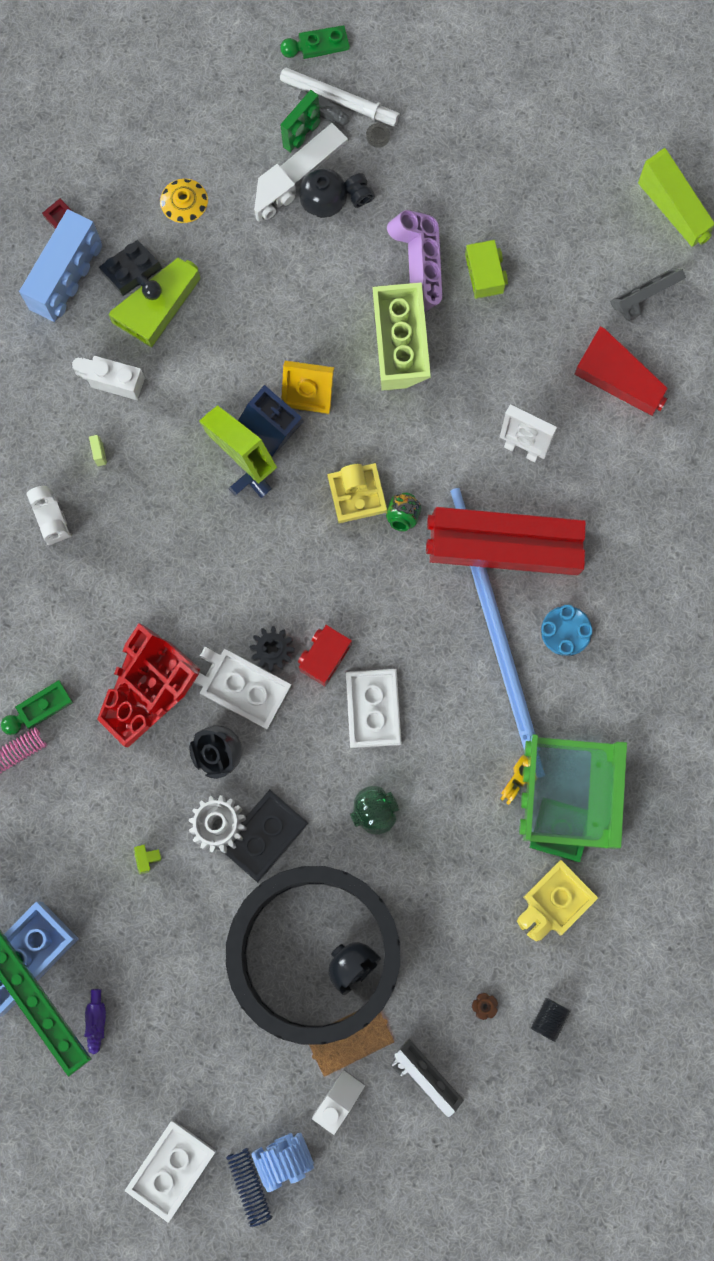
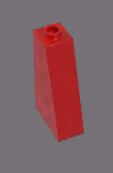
M600 326L579 362L574 375L653 416L655 410L661 411L668 399L664 397L668 388L605 328Z

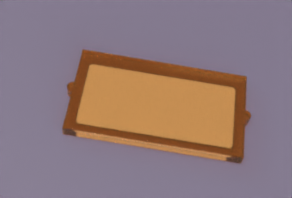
M355 1011V1012H353V1013H351V1014H349V1015H347V1016H345V1017H343V1018H341V1019H339V1020H337V1021H335V1022H333V1023L340 1022V1021L344 1020L345 1018H347V1017H349V1016L355 1014L357 1011ZM381 1012L368 1026L346 1039L323 1045H309L313 1052L312 1059H316L324 1077L394 1043L386 1025L388 1021L383 1019Z

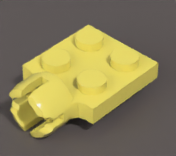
M560 860L523 897L528 903V908L518 917L517 923L522 930L528 929L534 922L536 923L527 933V936L534 941L542 940L551 930L556 931L561 936L598 897Z

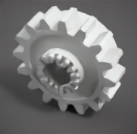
M221 795L218 800L210 796L209 802L204 803L201 800V807L192 810L195 816L189 819V822L193 824V828L189 829V832L196 834L193 841L197 844L201 843L200 848L206 851L210 846V852L216 854L218 848L221 852L227 853L226 846L230 845L235 849L234 841L236 839L243 840L239 833L240 831L247 830L241 824V822L246 820V817L239 815L243 809L239 805L234 807L235 801L229 799L226 802L225 797ZM222 819L223 824L221 828L213 830L214 821Z

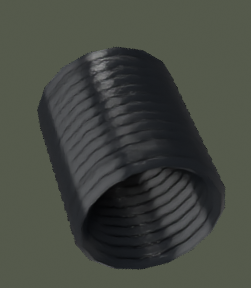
M545 998L530 1028L556 1042L559 1033H561L560 1031H562L561 1028H563L571 1011L549 998Z

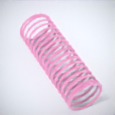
M34 727V731L32 729L30 731L40 745V748L34 742L29 731H27V734L36 746V750L29 742L25 733L23 735L33 752L28 748L24 738L20 735V739L29 751V754L23 748L19 738L16 737L17 742L13 740L14 745L9 742V745H5L6 748L2 746L3 751L0 749L2 758L8 764L7 767L0 759L4 766V769L0 766V773H2V770L6 771V769L13 767V764L20 763V760L23 761L24 758L31 757V754L38 752V749L41 750L47 747V744L43 743L39 737L40 732L36 727ZM18 744L20 745V747L22 748V750L25 752V756L23 755V753H22V752L20 751V749L18 748ZM15 747L17 748V750L19 751V753L22 755V758H21V757L17 754V752L15 751ZM11 748H12L13 752L16 754V756L18 757V760H17V759L14 757V755L11 753ZM8 751H9L10 755L13 757V759L15 760V763H14V762L11 760V758L8 756ZM4 753L7 756V758L11 761V764H9V762L3 756Z

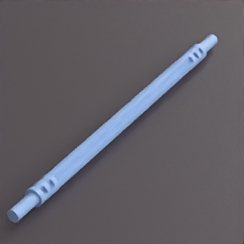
M460 488L452 489L450 492L455 509H466ZM470 566L522 745L525 749V741H530V737L535 734L489 576L486 567ZM537 747L535 772L537 778L545 776L538 753L540 751L539 747Z

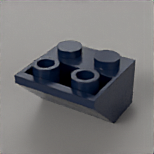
M265 385L247 404L238 419L241 424L262 440L271 457L281 449L304 422L297 412Z

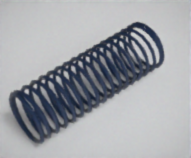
M245 1148L242 1150V1152L238 1154L228 1155L226 1157V1160L235 1158L243 1153H245L246 1155L236 1160H232L228 1162V1164H232L243 1158H248L238 1164L230 1166V1169L237 1167L245 1162H250L240 1168L232 1170L231 1173L239 1171L247 1166L251 1167L242 1172H238L232 1175V1177H236L249 1170H253L252 1172L242 1177L235 1178L234 1181L243 1179L251 1174L254 1175L244 1181L237 1182L235 1185L237 1186L251 1179H255L254 1181L246 1185H241L237 1187V1190H239L253 1183H257L256 1185L248 1189H243L239 1191L238 1194H242L255 1187H259L258 1189L248 1194L245 1193L241 1195L239 1198H244L257 1191H261L250 1198H245L241 1200V1202L243 1203L257 1196H261L260 1198L252 1202H247L243 1204V1207H245L259 1200H263L262 1202L254 1206H249L244 1209V1211H248L261 1204H265L264 1206L254 1211L251 1210L245 1214L250 1215L263 1208H267L259 1214L247 1217V1220H249L263 1213H267L259 1219H253L248 1222V1224H250L249 1227H255L271 1220L273 1216L269 1215L271 1211H269V1207L267 1206L268 1203L265 1202L266 1198H263L265 1194H263V1190L261 1189L262 1186L259 1185L260 1181H257L259 1177H257L258 1173L255 1172L256 1169L253 1168L255 1166L254 1164H252L253 1160H250L252 1156L249 1155V1148ZM265 1217L268 1218L260 1223L255 1224L257 1221Z

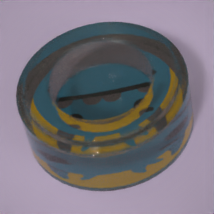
M374 123L369 126L366 132L367 142L376 148L385 146L390 140L388 127L382 123Z

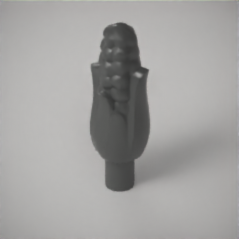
M302 90L298 99L302 100L307 92ZM318 94L320 117L330 122L335 121L346 125L350 117L340 109V106Z

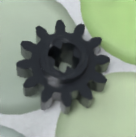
M275 626L271 627V633H267L262 628L261 633L263 636L261 638L257 635L253 636L257 645H250L249 648L257 653L252 655L251 658L253 661L261 660L259 662L260 668H264L267 664L270 672H273L274 665H278L279 669L283 670V661L287 663L292 662L288 653H295V648L288 647L293 642L292 637L284 639L286 636L285 629L277 634ZM277 644L278 651L276 653L272 651L268 654L269 651L266 647Z

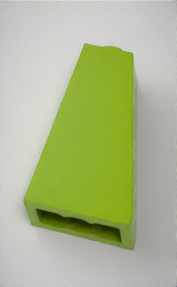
M663 148L645 161L638 184L691 247L697 243L703 245L712 237L711 232L714 228V221L669 152Z
M175 259L150 279L157 281L161 285L162 293L158 299H146L142 293L141 286L110 311L108 315L111 322L152 348L201 279L198 267L189 260Z
M218 405L199 420L209 437L258 484L277 468L262 440Z

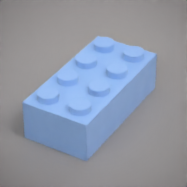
M67 209L19 290L29 310L53 322L56 321L57 317L63 316L66 311L68 298L76 294L78 281L81 276L85 277L90 269L89 262L93 256L96 257L100 253L102 248L101 239L93 221Z
M35 902L4 934L37 981L79 939L44 902ZM0 980V1017H2L16 1002Z

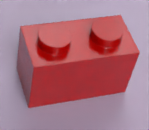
M325 625L323 630L319 628L311 640L314 643L309 651L304 650L298 660L300 664L299 670L325 687L352 646V640L328 625Z

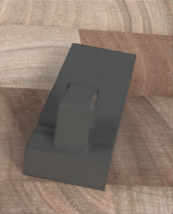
M672 268L611 300L610 303L614 310L620 311L623 317L630 321L641 315L639 306L641 301L685 279V273L683 269Z
M409 1039L394 1054L396 1059L392 1062L391 1066L401 1077L409 1073L449 1118L457 1111L464 1100Z

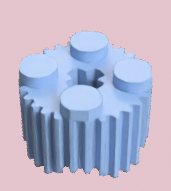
M289 1133L274 1140V1143L266 1147L267 1150L263 1151V1148L260 1147L251 1153L267 1192L280 1188L282 1186L281 1182H285L288 1179L291 1184L296 1183L306 1177L305 1173L314 1169V1162L302 1133H297L294 1137L292 1133Z

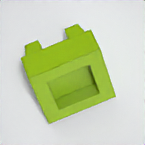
M145 845L136 846L133 849L139 874L150 872L149 864L161 860L159 849L146 852Z

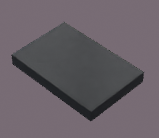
M269 789L246 816V820L241 822L247 828L246 831H240L239 833L243 840L236 839L234 841L235 849L230 845L226 846L227 853L224 854L258 883L309 823Z

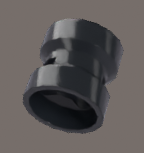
M363 173L355 174L344 182L346 192L351 194V202L355 208H359L365 205V203H370L375 198L372 188L367 186L368 181Z

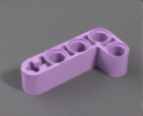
M405 210L388 223L387 231L394 240L408 243L410 283L422 282L424 312H426L442 300L439 226L436 219L430 215Z

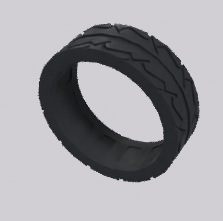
M301 866L279 872L265 880L243 900L232 920L226 940V970L231 990L241 1008L260 1028L277 1038L293 1043L323 1045L350 1037L368 1026L384 1009L395 989L400 969V940L395 921L387 906L367 883L348 872L331 867ZM304 885H328L340 888L355 896L370 910L383 936L385 957L383 973L377 989L369 1001L355 1014L340 1022L323 1026L295 1023L276 1014L262 1001L255 990L247 965L246 953L249 935L255 920L264 907L280 894Z

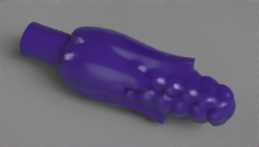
M91 989V1001L85 1009L84 1037H87L88 1052L91 1054H97L100 1051L101 1040L105 1038L106 1008L105 1004L101 1002L102 989Z

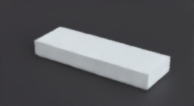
M331 123L280 167L297 186L302 182L307 173L317 169L348 143V138Z

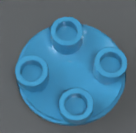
M564 605L553 609L546 615L541 626V636L545 645L552 652L562 656H571L580 653L587 647L592 636V626L589 618L583 611L571 605Z

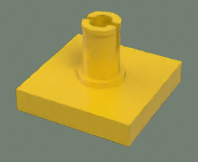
M285 360L281 399L292 409L330 414L334 367Z

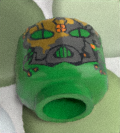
M410 493L397 494L390 500L386 519L393 529L407 531L416 526L421 512V504Z

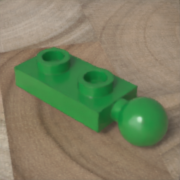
M343 25L301 32L298 35V42L292 38H286L282 41L280 50L283 56L287 58H293L299 51H302L303 59L346 51L349 50L350 46L345 26Z
M58 680L15 706L19 714L17 716H5L1 721V729L7 735H15L20 731L23 723H25L28 729H31L74 702L62 682Z

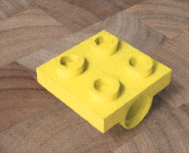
M376 463L362 466V464H352L343 467L339 472L327 474L338 523L387 513Z

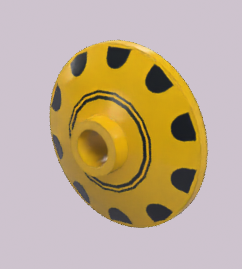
M178 179L165 187L161 194L160 204L162 211L169 219L179 223H188L198 219L205 212L208 197L205 189L198 182L191 179ZM181 195H187L186 199H179Z

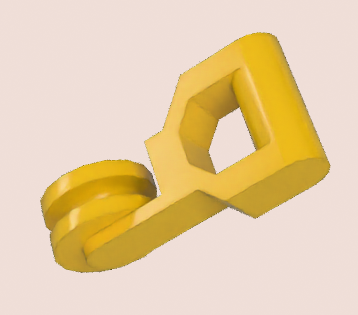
M524 754L513 767L514 775L501 792L503 795L500 799L503 801L507 798L506 804L508 805L520 790L519 787L513 789L514 783L512 782L515 781L520 786L527 784V782H523V776L520 775L519 771L521 765L528 767L529 758L524 756Z

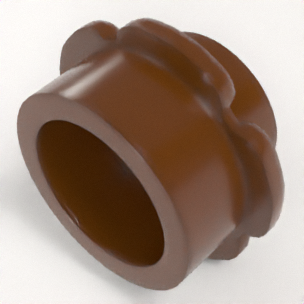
M481 993L473 1001L472 1010L476 1012V1016L479 1019L493 1018L498 1012L496 1008L498 1005L497 999L492 995L489 996L487 993ZM484 1004L488 1005L487 1009L483 1008Z

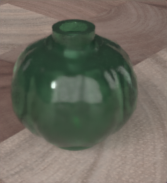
M368 786L360 790L354 799V812L350 813L355 827L361 826L370 834L380 835L391 830L397 820L396 815L393 813L400 809L392 792L385 793L382 787Z

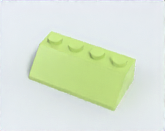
M422 282L372 287L381 390L405 389L431 378Z

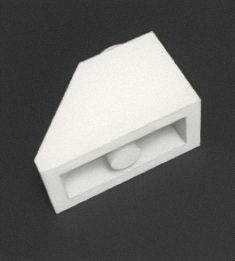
M343 1070L313 1114L312 1120L334 1135L355 1104L365 1085Z

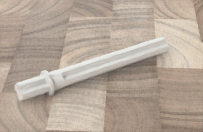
M284 68L281 71L280 80L306 92L312 90L331 102L371 117L372 121L378 120L393 127L398 123L400 113L381 106L380 102L377 104L289 68Z

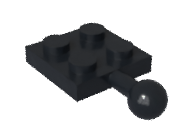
M138 240L128 244L125 249L110 257L99 266L102 274L122 296L139 285L142 286V293L146 299L156 300L161 296V285L157 281L148 279L163 268L160 262Z

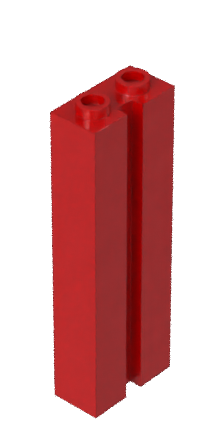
M436 507L432 515H428L427 530H431V539H427L426 554H430L429 563L579 575L584 570L585 564L583 542L585 541L586 520Z

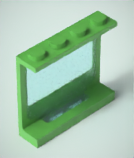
M536 734L530 737V741H525L524 756H529L528 767L524 766L523 782H527L526 793L522 792L521 808H525V818L520 819L519 834L523 835V841L609 849L621 848L627 742L608 744L539 738Z

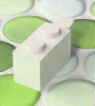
M94 356L93 360L78 357L72 362V368L76 371L75 374L87 380L92 388L138 400L145 380L140 368Z

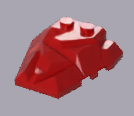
M138 623L125 643L122 652L127 653L122 668L116 667L114 673L118 676L114 689H108L97 718L127 748L185 697L200 671V668L172 643L162 639L155 632Z

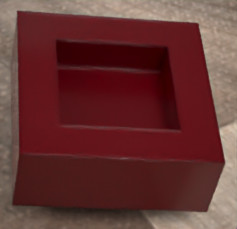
M60 198L42 214L51 226L56 229L67 209H71Z

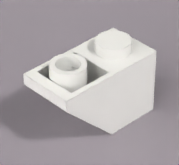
M278 164L258 178L254 208L258 222L263 220L262 216L265 220H268L275 215L276 209L271 203H274L279 208L282 205H289L295 199V183Z

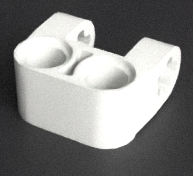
M43 485L29 490L27 496L47 545L50 546L72 537L66 526L67 521L63 511L60 510L57 503L59 501L50 488Z

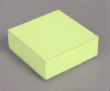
M98 435L90 436L89 440L97 466L106 465L107 460L102 440Z

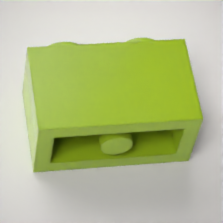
M495 240L466 245L465 257L475 299L503 294L505 285H508L506 270L502 271L500 263L503 262L501 248L496 247Z

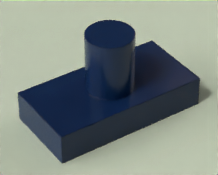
M248 473L228 488L236 496L247 485H250L260 498L272 490L265 479L258 484Z

